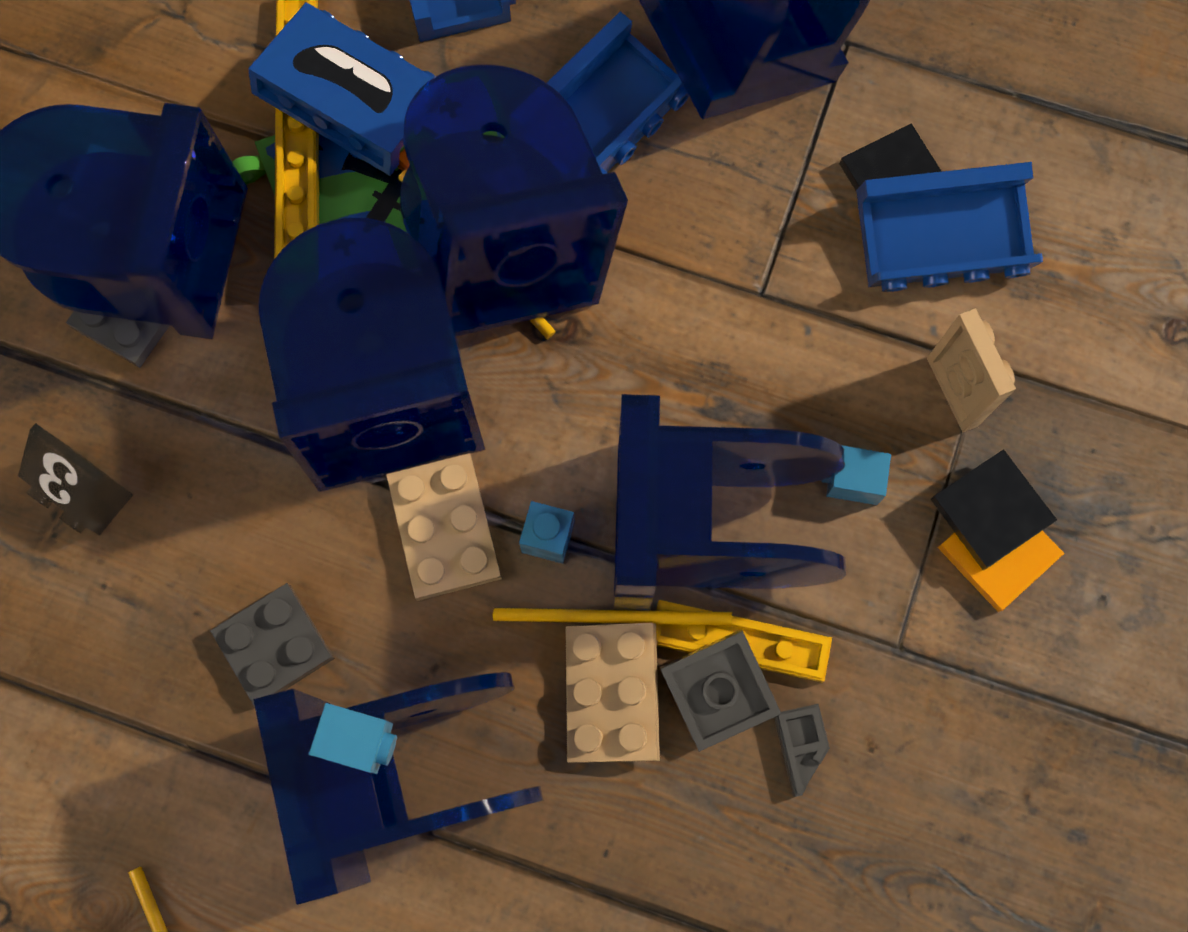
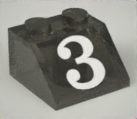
M37 423L29 430L18 477L31 486L26 493L46 508H49L54 503L64 512L59 518L77 532L82 533L87 528L101 535L134 494Z

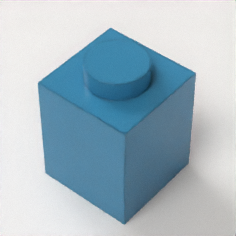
M839 445L832 458L826 457L824 460L821 482L828 483L826 497L878 505L886 496L891 454Z
M531 501L519 541L521 552L563 564L575 524L574 512Z
M325 703L309 755L378 774L380 764L388 766L392 758L397 735L391 734L393 723Z

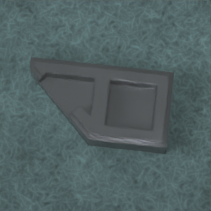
M819 704L781 712L782 714L774 717L793 797L803 795L810 779L830 749Z

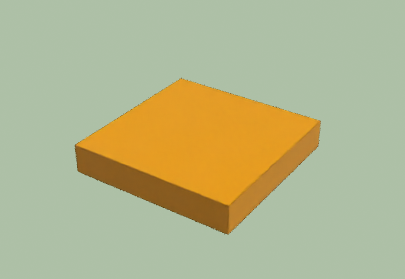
M1043 530L984 571L955 532L937 547L998 613L1003 611L1065 554Z

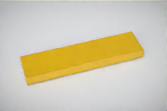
M658 600L656 611H709ZM732 616V625L656 624L657 646L685 653H691L742 629L760 669L821 683L825 681L832 637Z

